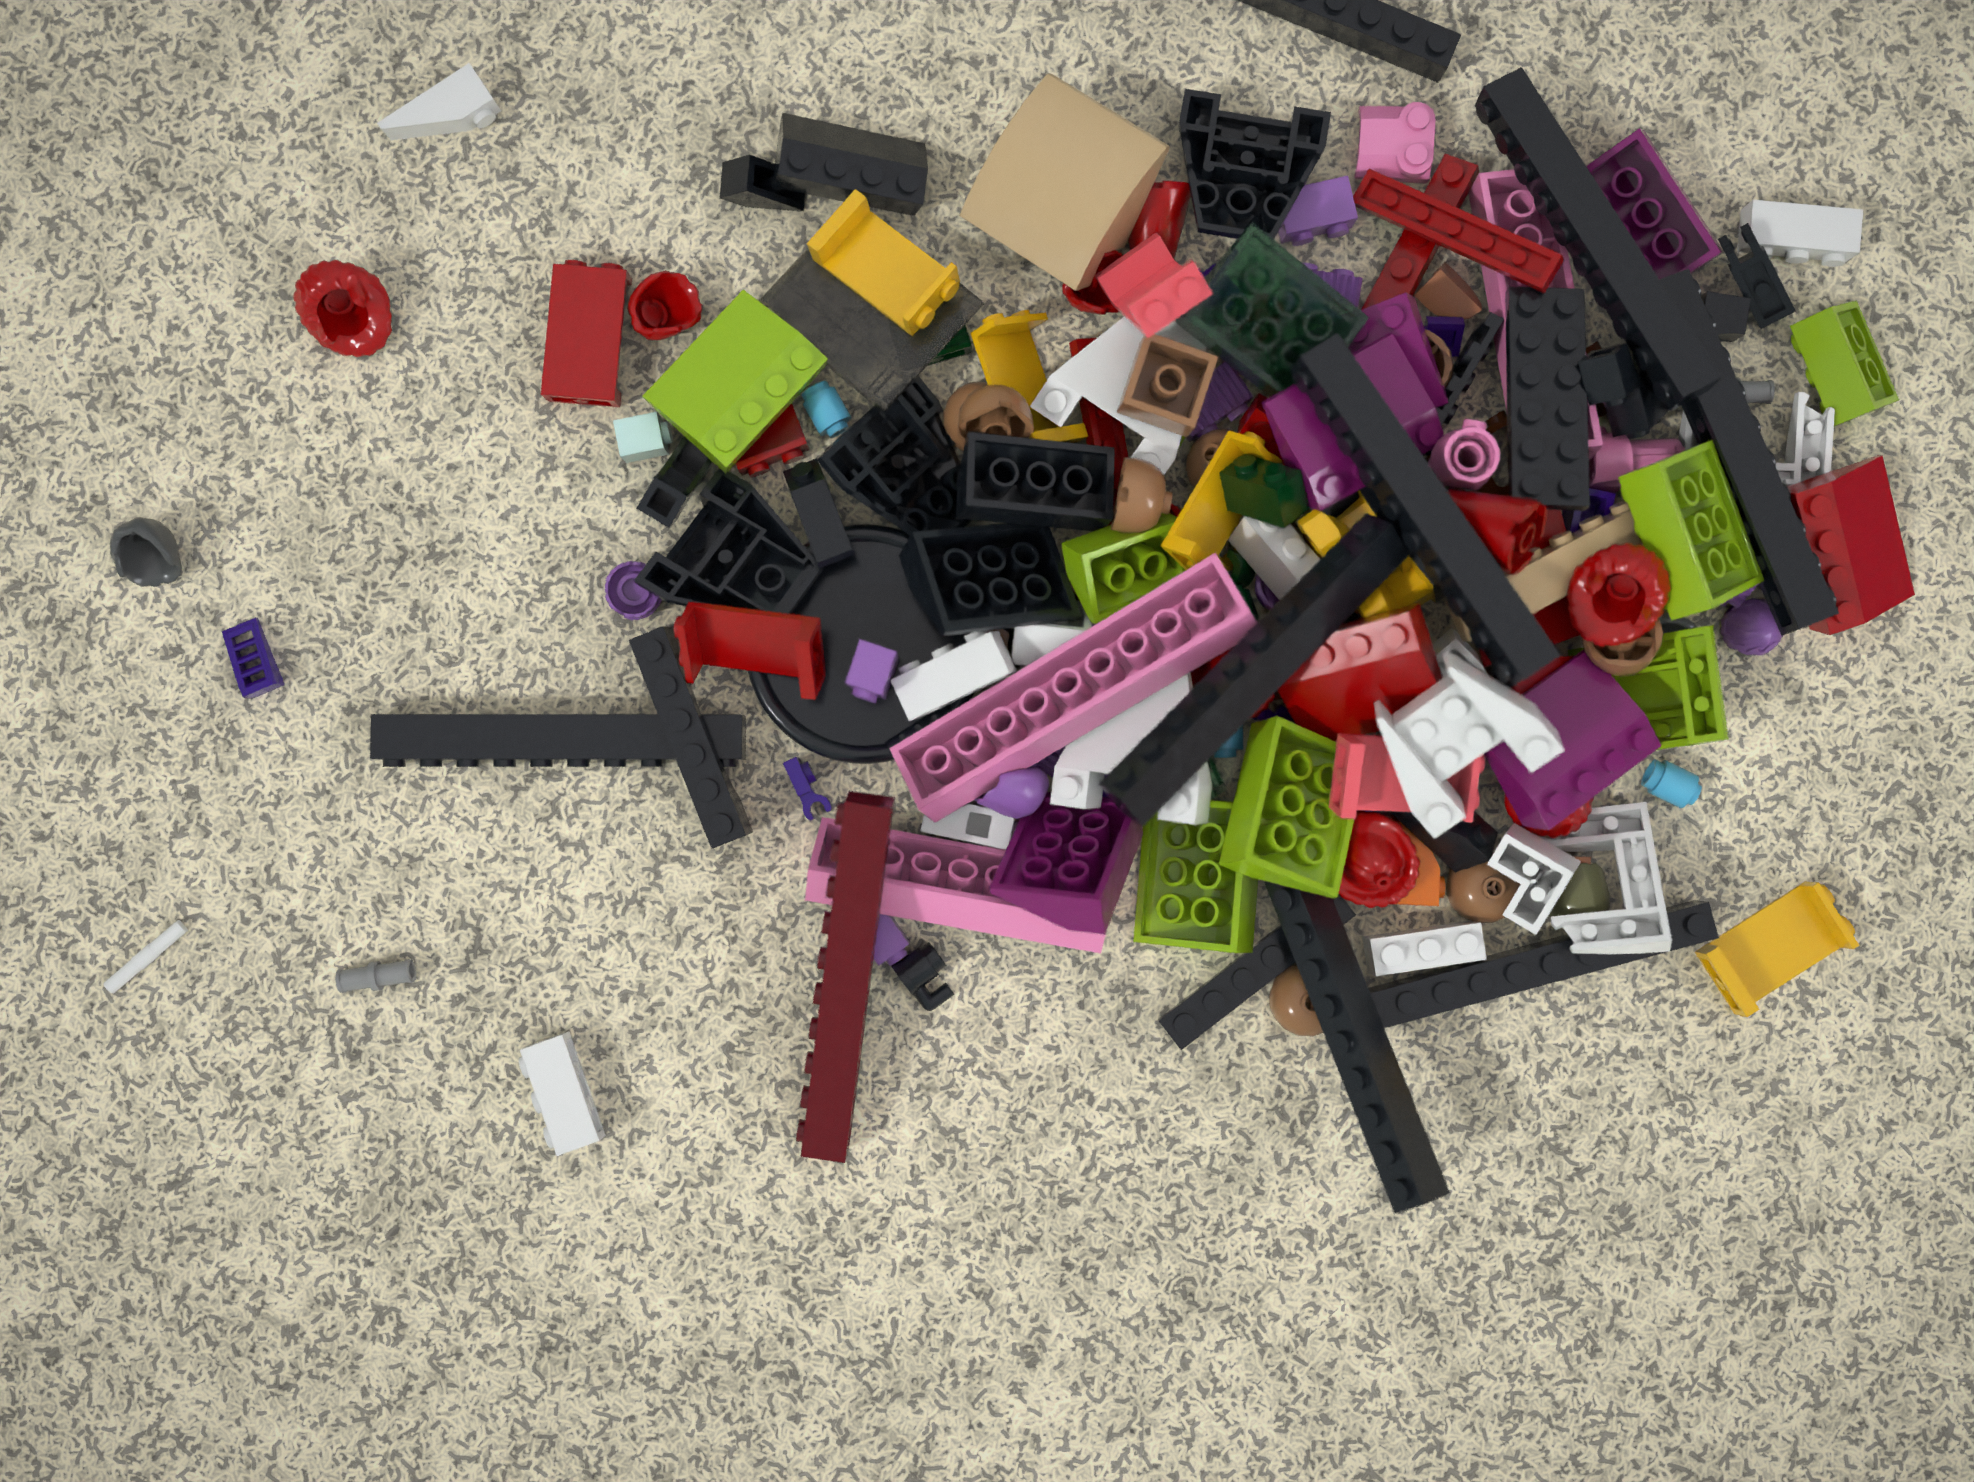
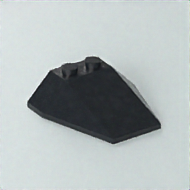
M719 468L699 494L703 506L701 511L668 555L664 557L655 552L634 582L663 601L681 606H687L690 601L791 614L823 571V568H819L812 554L750 483L730 471L725 474Z

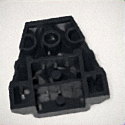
M1185 89L1178 127L1197 232L1272 245L1293 204L1325 150L1331 112L1294 106L1291 121L1289 122L1219 110L1221 94Z
M916 372L868 410L817 458L820 465L843 491L909 535L912 532L966 527L972 521L971 519L956 518L957 480L961 465L953 448L956 443L950 438L949 434L947 435L939 416L944 411L939 400Z

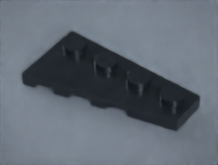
M1492 312L1473 329L1454 364L1451 380L1445 388L1449 404L1436 408L1441 426L1443 423L1448 425L1458 409V405L1455 404L1461 392L1466 393L1476 376L1473 371L1479 361L1482 362L1486 358L1494 343L1492 339L1504 319ZM1433 449L1426 452L1422 456H1429L1432 453Z

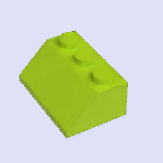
M1857 300L1831 306L1790 326L1793 333L1791 335L1792 345L1798 354H1802L1807 366L1805 369L1806 378L1812 387H1816L1821 398L1819 403L1821 413L1823 414L1828 407L1835 409L1834 427L1899 401Z
M1161 513L1158 523L1150 530L1139 533H1119V531L1111 530L1110 525L1061 543L1067 577L1091 623L1096 624L1186 571L1161 547L1177 517L1170 513Z

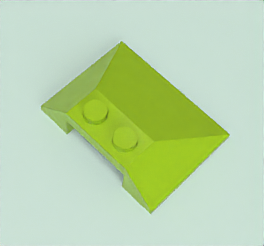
M1712 625L1663 633L1659 652L1647 668L1634 675H1612L1645 713L1662 745L1657 750L1707 744L1729 739ZM1584 648L1568 650V656H1575Z

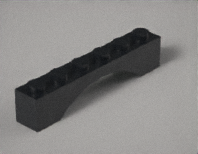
M662 626L629 639L628 641L711 849L753 833L741 799L734 789L711 741L691 683H686L684 667H681L679 664L680 646L674 636L672 627Z

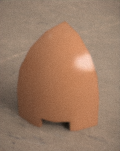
M1446 262L1432 274L1433 276L1414 295L1429 311L1437 316L1463 317V319H1468L1482 311V304L1477 295Z

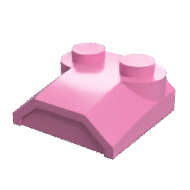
M1413 102L1405 107L1359 106L1358 158L1354 179H1363L1368 169H1372L1398 182L1427 184L1434 156L1436 123L1434 109L1422 102Z

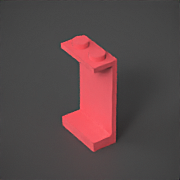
M1154 233L1094 275L1111 304L1147 338L1213 294L1195 262L1191 260L1183 266L1177 263L1157 233Z
M1338 734L1329 808L1340 818L1356 819L1357 810L1411 812L1382 735ZM1484 754L1447 779L1462 797L1466 818L1463 819L1464 822L1473 823L1474 810H1477L1479 806L1480 795L1477 788L1479 774L1483 772L1485 767Z

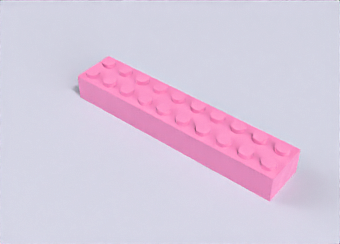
M1214 553L889 749L918 810L936 823L995 788L999 783V776L1001 774L1029 768L1232 648L1257 622L1218 556Z

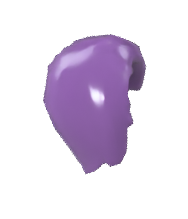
M1029 767L1001 774L997 786L976 798L975 801L1011 818L1018 819L1030 816L1040 807L1049 788L1048 776L1039 767Z

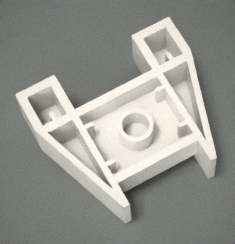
M1449 651L1443 653L1446 671L1449 675L1397 712L1391 714L1380 700L1374 703L1376 720L1410 811L1434 839L1466 818L1462 797L1447 779L1495 745L1505 740L1531 773L1564 751L1558 731L1536 704Z

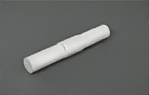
M177 920L103 983L104 987L110 993H115L158 958L162 952L184 935L188 929L180 920Z

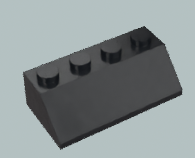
M782 113L772 187L843 202L856 189L867 198L869 207L914 216L923 206L928 173L925 143Z
M968 432L957 480L956 518L1083 531H1096L1104 528L1113 520L1115 448Z

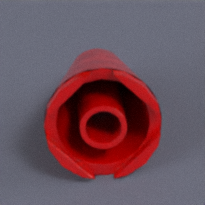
M1164 180L1163 183L1154 182L1129 236V250L1154 233H1157L1162 238L1173 259H1175L1191 200L1189 183Z
M1454 489L1448 490L1447 492L1501 570L1513 575L1520 573L1534 555L1533 552L1528 551L1533 539L1541 541L1547 521V507L1542 504L1543 502L1530 498Z

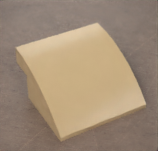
M1049 73L1023 102L999 137L982 166L959 216L1077 291L1090 286L1104 253L1125 247L1171 146Z

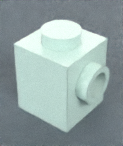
M657 412L613 420L619 454L626 463L669 455L667 444L673 443L670 424L668 421L663 422Z

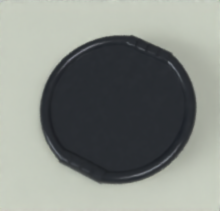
M882 525L844 526L855 555L822 567L823 571L791 613L820 618L826 677L816 700L801 698L799 677L748 671L754 692L765 712L783 733L811 752L836 761L854 764L882 763L895 760L889 748L972 699L974 693L912 721L908 720L892 683L886 700L877 697L876 703H871L856 698L852 695L853 689L846 685L845 682L859 640L885 647L898 653L900 659L893 677L895 678L901 675L898 669L908 663L919 660L922 665L932 660L933 656L931 653L943 646L952 644L955 649L967 643L964 637L970 633L943 636L910 590L899 558L900 552L910 537L909 534L903 530ZM807 542L804 546L815 558L810 543Z

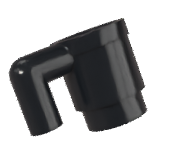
M930 942L921 948L918 946L891 966L906 988L927 1011L936 1009L954 995V992L947 983H944L932 993L925 986L939 975L938 972L947 966Z

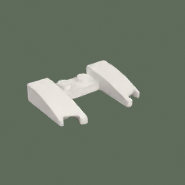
M1797 392L1794 395L1784 463H1776L1775 466L1782 483L1786 486L1831 471L1835 409L1828 407L1823 414L1805 405L1810 397L1805 392ZM1683 411L1678 439L1683 447H1685V450L1697 446L1698 443Z
M1647 802L1594 807L1588 815L1587 822L1583 823L1578 831L1571 832L1565 837L1559 836L1551 839L1541 837V839L1564 852L1611 850L1615 852L1624 909L1551 916L1553 928L1555 930L1563 928L1574 944L1570 946L1572 953L1640 954L1670 951L1672 939Z

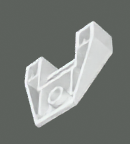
M1123 317L1053 372L1030 407L1059 427H1062L1081 398H1086L1144 437L1131 458H1139L1151 462L1165 475L1176 458L1182 436L1116 413L1139 343L1144 336L1129 320ZM1177 319L1155 333L1206 352L1208 340Z
M1190 672L1066 745L1054 766L1050 804L1081 809L1101 808L1103 788L1099 783L1104 779L1105 773L1109 774L1136 747L1139 741L1192 690L1193 685ZM1208 761L1159 810L1158 820L1193 825L1208 823L1212 791Z

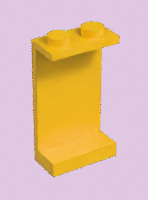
M856 189L807 242L810 254L815 262L912 337L920 328L924 329L931 323L935 316V310L943 301L951 300L959 289L960 278L955 264L950 262L946 268L871 212L867 198Z
M1022 310L1009 317H1004L1003 313H996L982 320L983 325L970 334L987 384L1011 387L1026 399L1032 413L1034 425L1033 433H1031L1029 438L1078 443L1087 438L1088 434L1084 423L1059 427L1030 407L1047 381L1030 330L1048 320L1046 312L1031 314L1029 310Z
M1233 431L1227 432L1161 544V547L1185 570H1188L1214 553L1219 556L1242 516L1227 510L1219 472L1243 454L1253 455L1274 463H1282L1279 457L1270 453L1264 447L1265 441L1258 435L1248 431L1244 435Z
M1804 881L1721 934L1719 938L1710 941L1695 951V954L1734 1014L1749 1017L1760 1010L1755 1002L1839 948L1854 950L1860 946L1853 936L1855 934L1853 925L1846 917L1840 916L1833 905L1835 898L1825 885L1819 882Z

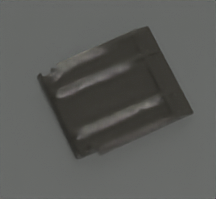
M809 248L801 254L759 299L767 308L770 307L776 315L799 331L828 358L827 367L883 411H886L984 305L981 299L959 283V289L954 297L947 302L943 301L935 310V316L931 323L924 329L920 328L912 337L812 259Z

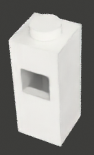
M966 804L936 823L924 814L920 832L1006 850L1018 822L1014 821V818L1004 816L992 809Z

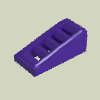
M255 617L222 631L234 675L243 698L253 699L285 685L258 618ZM252 631L253 638L238 644L236 643L235 637ZM256 645L257 651L242 657L241 650ZM260 658L261 664L249 669L246 668V663ZM264 671V678L252 682L251 676Z

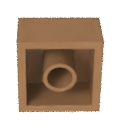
M1157 334L1149 338L1144 335L1139 343L1116 413L1188 437L1195 429L1219 356Z

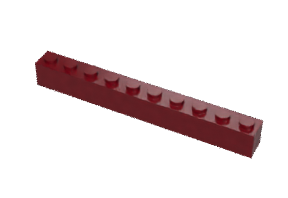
M849 791L845 802H838L835 825L841 826L840 839L833 840L830 857L831 862H837L835 876L829 875L826 889V898L832 899L831 912H824L822 922V934H828L827 947H820L817 969L824 970L822 982H816L813 995V1004L819 1005L818 1017L812 1016L809 1039L815 1040L814 1052H807L804 1074H811L809 1086H803L800 1108H806L805 1120L799 1119L796 1142H802L801 1157L845 1163L848 1154L895 797Z

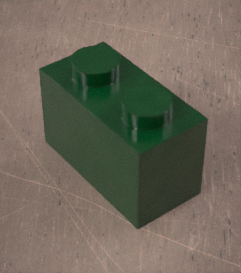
M1243 454L1219 472L1228 511L1280 528H1286L1309 509L1302 470L1257 458L1253 455Z

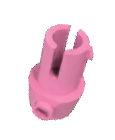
M1465 419L1462 429L1446 433L1436 442L1428 464L1443 486H1449L1448 490L1465 488L1476 491L1495 472L1500 461V449L1496 439L1486 431V423Z
M1600 426L1603 446L1589 460V488L1617 493L1621 489L1619 476L1685 450V447L1676 438L1629 440L1626 435L1613 437L1612 432L1607 433L1606 428Z

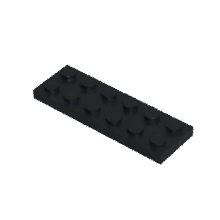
M1508 287L1505 292L1508 496L1536 499L1543 502L1542 504L1547 507V510L1585 511L1590 506L1587 394L1578 361L1586 355L1585 289L1548 288L1544 294L1531 287Z

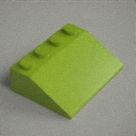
M743 289L645 392L642 398L726 474L825 368L828 358L799 331Z
M1713 440L1618 477L1621 484V495L1629 505L1637 536L1642 540L1643 546L1647 550L1655 552L1656 556L1663 560L1664 568L1669 572L1668 580L1671 589L1668 592V603L1664 608L1668 611L1671 621L1713 609L1764 581Z
M1279 716L1251 724L1219 865L1259 880L1330 898L1338 897L1354 819L1340 818L1329 808L1337 742Z
M1210 800L1208 823L1193 825L1158 820L1157 812L1143 826L1133 942L1228 953H1253L1258 879L1219 865L1233 802Z

